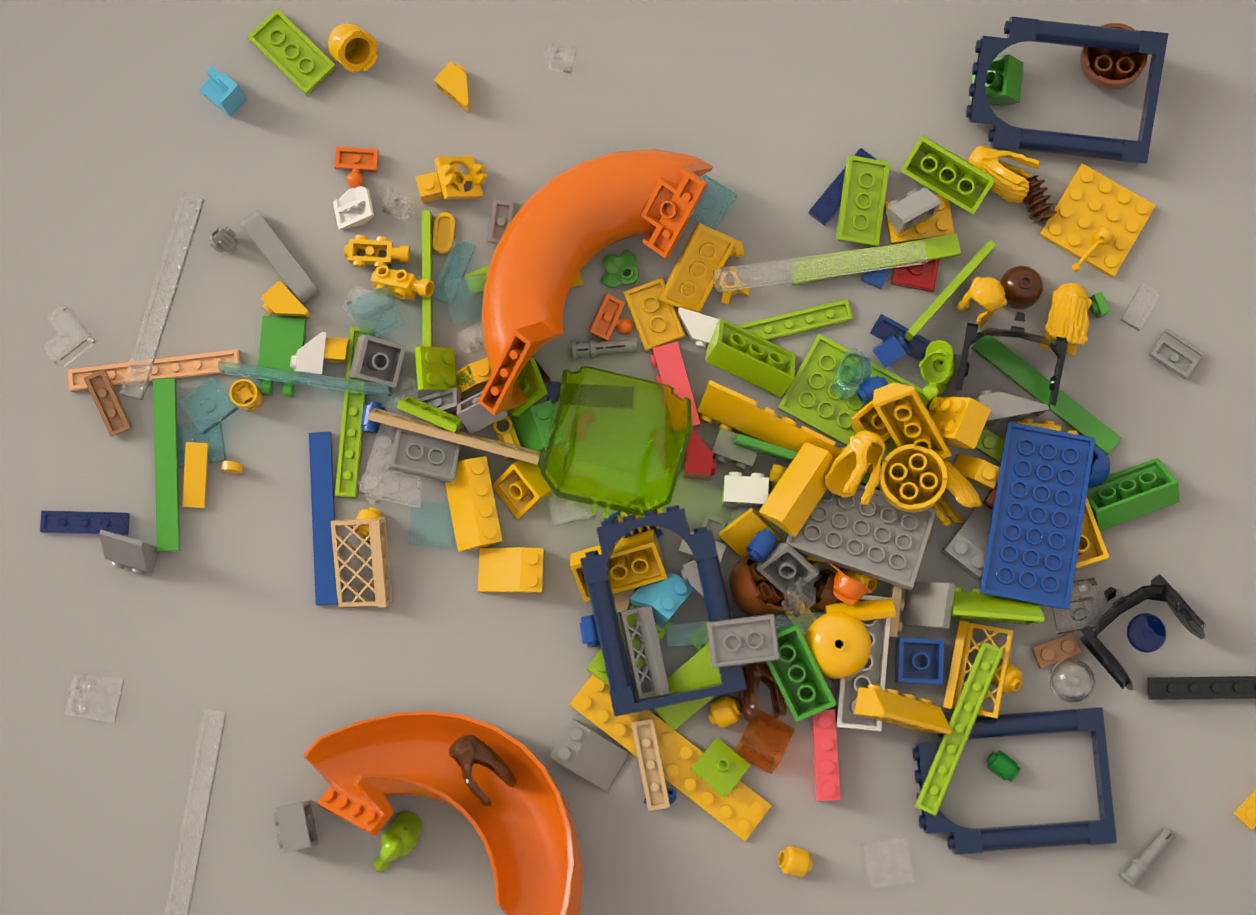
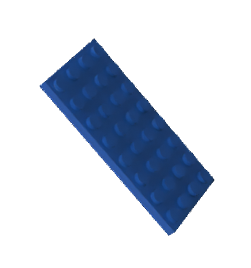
M1014 422L1007 423L979 594L1069 610L1096 438Z

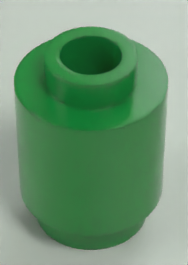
M1001 750L993 751L986 760L988 763L987 768L1004 781L1012 782L1021 770L1017 766L1018 763Z

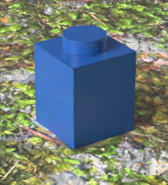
M894 333L875 346L873 352L886 368L907 353L906 347L908 344L901 335L898 337Z

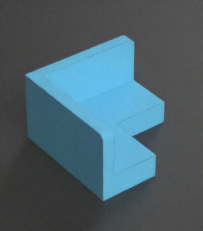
M211 66L206 71L210 78L200 88V92L231 117L247 100V97L235 81L223 71L220 73Z

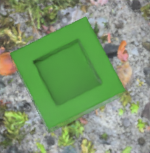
M1102 292L1096 293L1090 298L1092 300L1090 311L1096 315V318L1103 317L1110 312Z

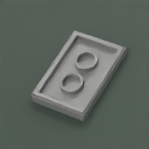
M397 428L388 469L453 483L461 444Z
M915 582L912 590H906L902 625L949 629L955 584Z
M774 614L706 622L712 668L780 659Z

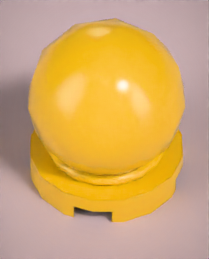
M339 24L328 37V49L331 55L350 72L367 71L378 58L376 54L377 41L371 34L356 24Z

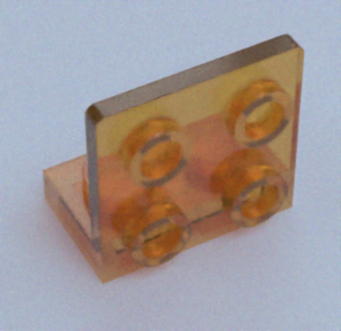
M758 709L757 719L754 722L748 723L734 752L745 761L772 774L782 759L794 728Z

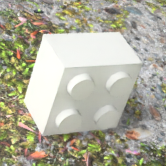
M729 472V475H725L723 479L721 506L761 509L768 498L769 478L764 477V474L751 473L749 477L742 476L741 472Z

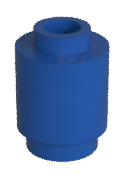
M877 375L860 385L859 389L856 390V394L862 404L866 405L873 400L874 390L888 385V382L884 377L880 378Z
M369 401L368 405H364L361 419L363 432L379 434L383 424L368 420V416L373 408L385 410V408L381 407L382 403Z
M766 528L758 531L746 547L748 557L755 562H758V560L764 561L776 546V535Z
M594 615L581 617L582 623L579 624L583 644H587L588 648L601 646Z

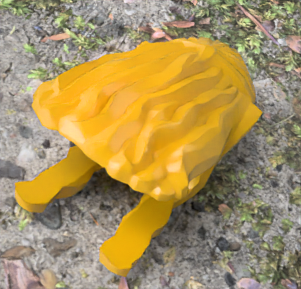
M983 145L975 148L968 162L996 178L990 190L1008 202L1021 203L1029 192V182L1026 179L1032 177V175L1020 167H1014L1006 162H999L998 159L1006 157L1034 169L1040 167V162L1011 151H998Z
M975 277L971 280L969 291L955 305L957 311L964 312L970 308V300L973 298L974 301H977L979 305L988 310L977 317L976 324H978L980 329L985 327L984 324L998 309H1005L1007 305L1003 286L999 280L991 277Z
M1065 283L1054 290L1052 305L1048 313V321L1044 327L1046 331L1044 337L1050 341L1051 338L1056 339V337L1067 338L1068 349L1066 352L1069 355H1075L1077 345H1084L1088 341L1087 331L1090 325L1088 310L1092 300L1083 286L1076 283ZM1040 344L1044 349L1049 347L1048 345Z
M860 431L855 436H851L850 444L835 458L828 474L824 477L827 489L842 498L852 497L856 494L858 485L864 475L873 465V472L861 498V504L868 505L880 480L881 460L885 452L884 440L879 435L870 431Z
M945 458L942 459L947 470L945 488L953 494L961 505L969 508L981 507L982 502L979 494L971 483ZM931 468L926 470V472L933 473ZM944 490L942 497L931 508L937 510L936 516L943 525L949 526L951 524L946 514L955 523L963 522L952 505L946 500Z

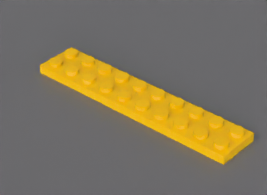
M592 674L569 705L637 758L631 722L653 718L665 779L746 841L772 805L740 780L726 798L722 797L690 770L703 754L700 749L649 710L615 717L609 693L610 687Z

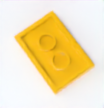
M663 277L623 292L645 352L686 337L675 307L659 299L666 285Z

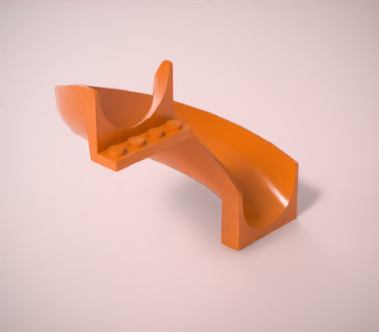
M658 149L618 151L580 162L553 177L526 201L507 225L492 255L484 283L481 321L484 348L492 371L478 400L491 414L497 415L527 403V398L516 383L517 377L536 351L552 339L562 336V316L568 291L581 269L597 253L620 240L641 235L647 236L642 242L663 258L670 256L709 184L700 177L710 172L713 166L695 156Z
M434 711L394 713L362 720L318 738L304 753L306 760L331 785L317 802L322 809L376 837L394 814L393 808L386 799L388 796H425L440 801L463 814L471 822L482 839L494 874L496 904L506 915L581 914L584 873L579 837L568 803L541 762L524 744L499 728L460 714ZM464 735H474L484 741L487 746L491 747L503 759L516 779V785L510 787L492 770L480 764H473L472 778L492 802L490 806H484L470 791L463 779L461 767L449 755L451 745Z

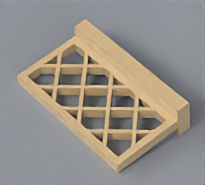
M385 517L330 521L338 607L389 606L393 601ZM361 524H369L370 533L366 538L357 531ZM337 525H344L351 531L345 539L338 534ZM352 534L362 541L357 549L347 542ZM364 544L371 549V556L368 559L358 552ZM343 545L352 552L347 560L340 555L339 549ZM355 555L364 563L358 571L349 564V561ZM366 565L373 571V577L370 581L360 574ZM345 566L355 574L349 582L342 577L341 571ZM356 577L366 584L360 592L351 585ZM369 587L375 592V600H367L362 593ZM346 588H349L356 595L352 601H344L343 592Z

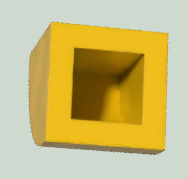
M328 337L325 343L324 359L327 362L347 364L349 338Z

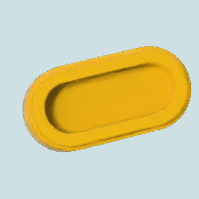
M448 212L438 214L434 220L432 246L435 252L440 255H447L454 248L456 221L453 215Z

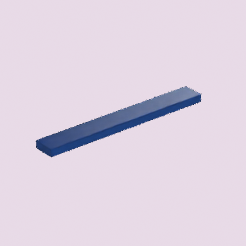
M331 432L309 433L315 602L317 606L338 604L330 522L335 520Z

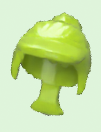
M943 340L931 341L926 348L925 357L919 363L920 374L928 384L922 389L923 394L929 400L947 391L950 384L949 381L955 372L954 350L951 344Z
M411 812L400 813L384 829L381 835L380 857H377L373 864L376 872L386 871L390 867V862L395 861L399 857H405L414 850L422 832V821L417 815Z

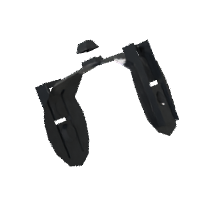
M1016 312L1014 320L1025 322V313ZM967 323L956 390L960 389L962 392L964 377L968 376L970 363L967 359L972 344L984 336L1017 337L1048 345L1057 356L1054 374L1050 378L1049 383L1050 397L1048 407L1050 409L1051 405L1056 406L1068 345L1067 338L1056 337L1054 345L1046 337L1025 332V329L1022 327L1011 326L1010 329L987 328L977 333L978 324Z
M1161 574L1151 580L1150 586H1142L1112 603V607L1098 620L1095 631L1089 625L1081 630L1084 635L1080 638L1081 642L1122 689L1126 687L1128 690H1134L1132 681L1115 656L1097 638L1098 634L1122 613L1147 599L1166 602L1181 624L1190 633L1199 639L1205 638L1203 631L1205 623ZM1110 587L1104 591L1107 602L1116 596L1117 589Z

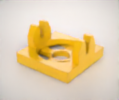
M438 156L434 159L444 199H478L483 196L481 184L485 182L487 173L480 174L484 170L485 165L475 164L474 156ZM458 163L465 166L469 170L470 175H464L459 170ZM456 174L462 178L461 184L455 181ZM465 182H471V189L465 192L463 185Z

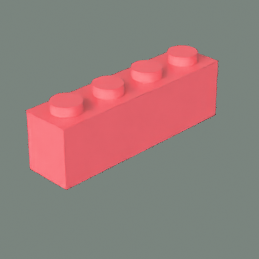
M678 341L653 348V355L649 356L652 367H657L659 374L655 378L658 388L662 387L664 392L661 400L664 409L668 408L670 416H667L669 428H674L676 434L700 427L701 423Z
M824 710L811 716L815 799L817 801L840 800L835 710Z

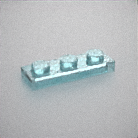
M457 238L454 239L433 291L432 298L453 305L475 250V245Z

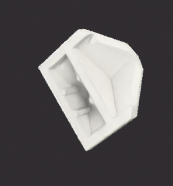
M362 186L351 188L333 202L339 230L366 225L374 216L368 188Z

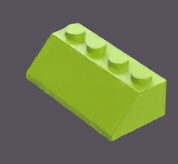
M921 135L900 170L973 215L996 180L993 176L924 135Z
M720 318L707 347L705 361L714 367L727 371L733 376L746 380L751 385L765 389L770 394L782 397L794 380L796 354Z

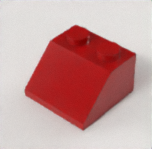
M689 429L683 478L709 481L710 476L715 474L717 460L713 459L712 451L696 431Z

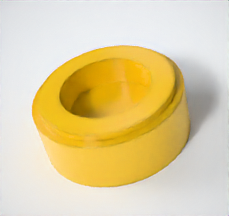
M224 461L222 462L221 471L240 475L243 474L244 466L238 462Z

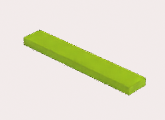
M988 241L909 328L904 335L909 342L912 341L996 246L993 241Z
M844 299L737 326L770 341L853 321V315L849 300Z

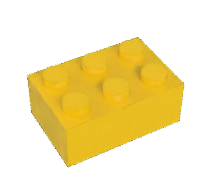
M937 396L929 404L928 412L948 447L975 449L991 409L973 398Z

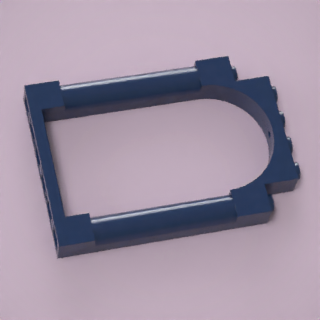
M1012 16L1009 17V21H1005L1004 34H1007L1006 38L981 36L980 40L976 41L975 53H978L977 62H973L972 75H975L974 84L971 83L969 88V96H972L971 105H967L966 118H969L968 122L994 125L988 134V142H991L992 147L1147 164L1168 33ZM1019 42H1039L1150 54L1151 61L1138 141L1018 128L1005 123L992 111L986 98L985 81L990 65L1004 49Z
M679 505L667 507V512L658 514L657 510L644 512L645 517L636 519V515L622 517L623 522L614 523V519L601 522V527L596 529L602 554H599L598 550L586 552V557L580 559L594 613L615 717L747 689L743 665L740 664L719 667L722 683L636 700L609 576V563L612 552L617 543L627 533L639 527L659 526L678 534L688 544L694 555L709 622L732 619L713 530H707V526L693 529L694 534H691L685 508L680 509Z
M1103 707L999 714L998 719L977 716L967 739L1091 731L1100 820L964 828L947 819L939 809L936 816L922 810V815H919L920 829H923V832L927 834L950 832V836H947L948 848L952 849V853L956 855L983 853L985 851L1117 843ZM938 734V737H941L942 740L944 734ZM941 741L915 743L916 748L912 749L913 760L917 761L918 770L914 772L916 784L919 783L920 792Z

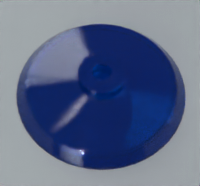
M1142 613L1135 616L1129 622L1127 637L1130 644L1138 651L1154 652L1163 645L1166 639V629L1163 622L1157 616Z

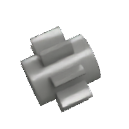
M227 226L224 229L218 227L210 235V239L213 241L210 245L220 253L223 250L230 252L237 243V240L234 239L237 234Z

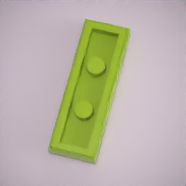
M407 396L398 402V409L456 433L464 426L459 417L413 397Z

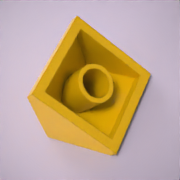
M873 400L851 418V427L856 433L870 431L879 435L884 442L891 437L873 406Z

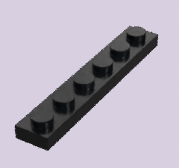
M1256 676L1147 678L1148 700L1256 698Z

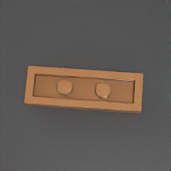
M106 369L84 377V381L110 436L113 437L133 428Z

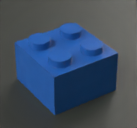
M896 638L895 683L942 685L944 640Z

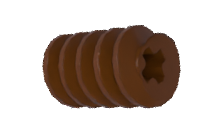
M1038 175L1026 179L1029 182V192L1023 200L1024 204L1029 205L1026 211L1033 212L1029 216L1030 220H1035L1033 224L1045 221L1057 213V211L1049 210L1054 206V203H1046L1051 196L1043 195L1048 188L1040 187L1045 180H1037Z

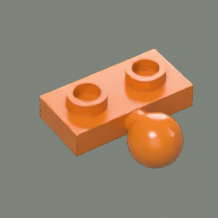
M336 147L334 167L337 170H352L347 176V183L350 187L362 186L364 178L360 171L378 172V149Z
M605 293L588 333L604 341H609L616 326L620 334H630L634 328L633 322L628 318L619 319L626 302Z

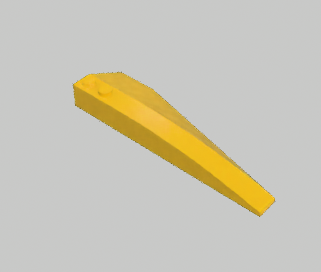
M711 380L707 385L697 411L698 416H700L699 419L707 424L714 422L720 425L719 429L733 431L795 452H799L803 444L807 442L829 451L835 459L846 448L835 447V441L805 426L798 428L796 427L797 423L788 417L778 418L774 410L768 407H761L760 409L757 407L756 401ZM873 465L868 469L866 474L871 475L874 469Z

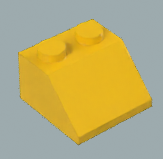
M522 460L514 462L492 485V488L517 520L542 502L555 489L554 485L537 464Z

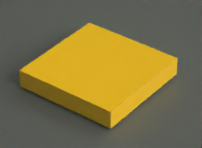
M752 507L719 532V537L742 558L747 556L746 547L758 531H762L764 528L776 535V542L781 539V535Z

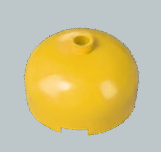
M915 444L900 446L890 452L881 466L879 475L880 489L888 503L898 510L910 513L922 512L934 506L942 497L947 483V470L939 455L931 449L915 446ZM931 468L933 473L926 472V470Z
M830 612L821 615L814 620L805 634L809 648L825 677L844 679L853 676L866 665L870 657L871 637L866 626L859 619L847 613ZM836 640H841L843 642L842 648H836Z

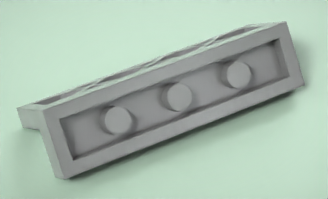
M643 606L618 612L636 699L669 694L670 691L652 606ZM635 613L636 624L632 628L627 623L626 615ZM635 635L641 641L638 650L632 646L631 642ZM639 657L645 660L643 671L637 669L636 662ZM645 678L649 681L651 691L642 693L641 683Z

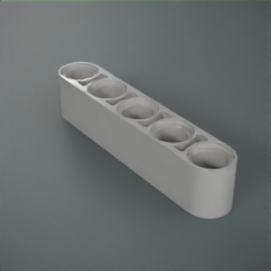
M258 211L241 222V225L302 304L319 292Z

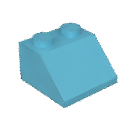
M667 572L668 579L640 586L629 599L637 608L652 606L654 620L662 628L694 590L679 575Z

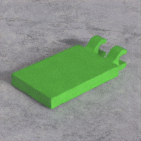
M262 316L257 379L263 381L261 385V393L263 395L272 396L273 381L284 382L282 394L285 397H294L295 382L301 383L302 376L293 375L294 369L290 368L292 355L295 356L298 349L304 346L307 321L305 318Z

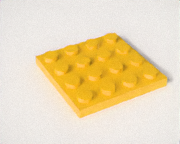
M1081 163L1053 210L1057 211V213L1047 220L1038 236L1081 259L1095 244V234L1101 226L1105 227L1115 236L1114 239L1106 245L1099 244L1084 262L1113 278L1156 205Z

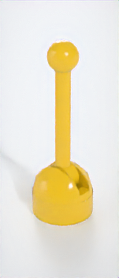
M1101 226L1095 234V244L1077 263L1072 265V270L1075 272L1079 271L1081 264L1099 244L1106 245L1115 236L1108 229Z

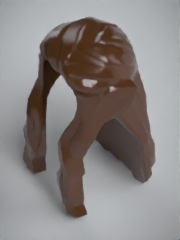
M767 662L742 664L747 689L739 691V699L745 720L754 722L758 717L757 691L760 680L770 690L774 718L786 715L787 707L784 697Z
M464 735L451 745L449 755L459 764L466 785L484 806H490L492 802L473 780L471 774L473 764H480L492 770L510 787L516 785V779L503 759L476 736Z

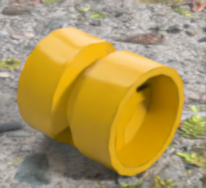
M248 379L235 381L229 390L231 401L242 410H257L263 402L261 389Z

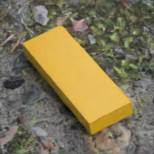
M186 442L182 507L206 508L209 443Z
M892 598L858 601L853 606L846 603L825 606L826 613L844 612L856 617L860 621L896 617Z

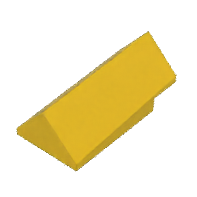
M805 442L768 495L769 497L759 510V513L795 538L827 490L824 477L828 474L835 460L831 453Z

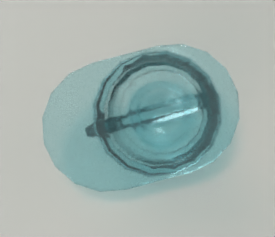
M850 349L847 351L833 379L834 393L842 399H849L854 396L860 385L867 382L872 376V360L869 357H865L860 350Z

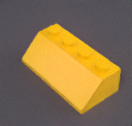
M894 382L874 390L873 406L897 447L915 444V446L933 450L941 459L952 456L950 449L914 387Z
M482 456L459 461L454 482H445L457 550L461 552L499 545L502 543V536L487 457Z
M654 529L622 538L615 546L609 563V576L613 594L668 579L662 552ZM600 545L574 552L570 555V568L584 603L591 600L580 559L586 557V552L598 550V553L602 554Z
M869 684L868 688L859 687L854 714L920 732L951 735L952 730L941 708L931 705V700L919 698L917 701L914 695L902 694V696H899V691L891 689L881 691L882 687Z

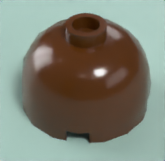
M1028 266L1011 268L1000 280L1006 293L1007 304L1014 309L1031 307L1039 300L1043 291V281L1040 274Z
M824 569L819 573L822 577L814 583L813 587H809L805 596V601L808 602L805 606L820 614H826V605L844 603L837 599L833 593L836 573L829 569Z

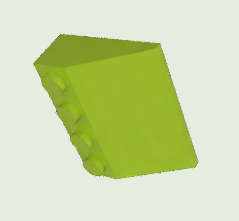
M955 587L951 619L1027 625L1044 622V615L1039 605L979 594V589H972V592H963L964 588Z

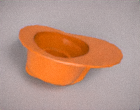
M828 563L836 571L833 593L837 599L853 606L866 592L872 593L868 587L848 577L834 565Z

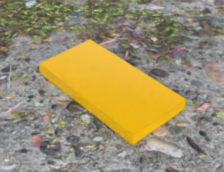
M697 222L659 299L677 308L681 307L700 313L736 243V239Z

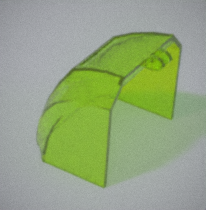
M581 366L579 371L574 372L568 369L563 370L548 430L541 475L557 497L592 505L591 515L597 513L599 506L604 508V518L609 517L610 509L645 516L644 512L657 510L671 502L692 433L691 400L687 397L682 399L673 393L674 388L670 385L589 366Z

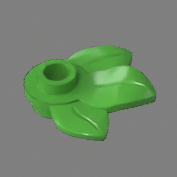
M624 250L620 257L611 254L603 258V265L608 271L600 279L604 285L616 288L621 284L633 285L637 282L639 271L635 266L636 257L631 251ZM631 271L630 276L626 277L625 274Z

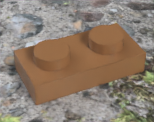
M1073 632L1031 648L1039 669L1082 653Z

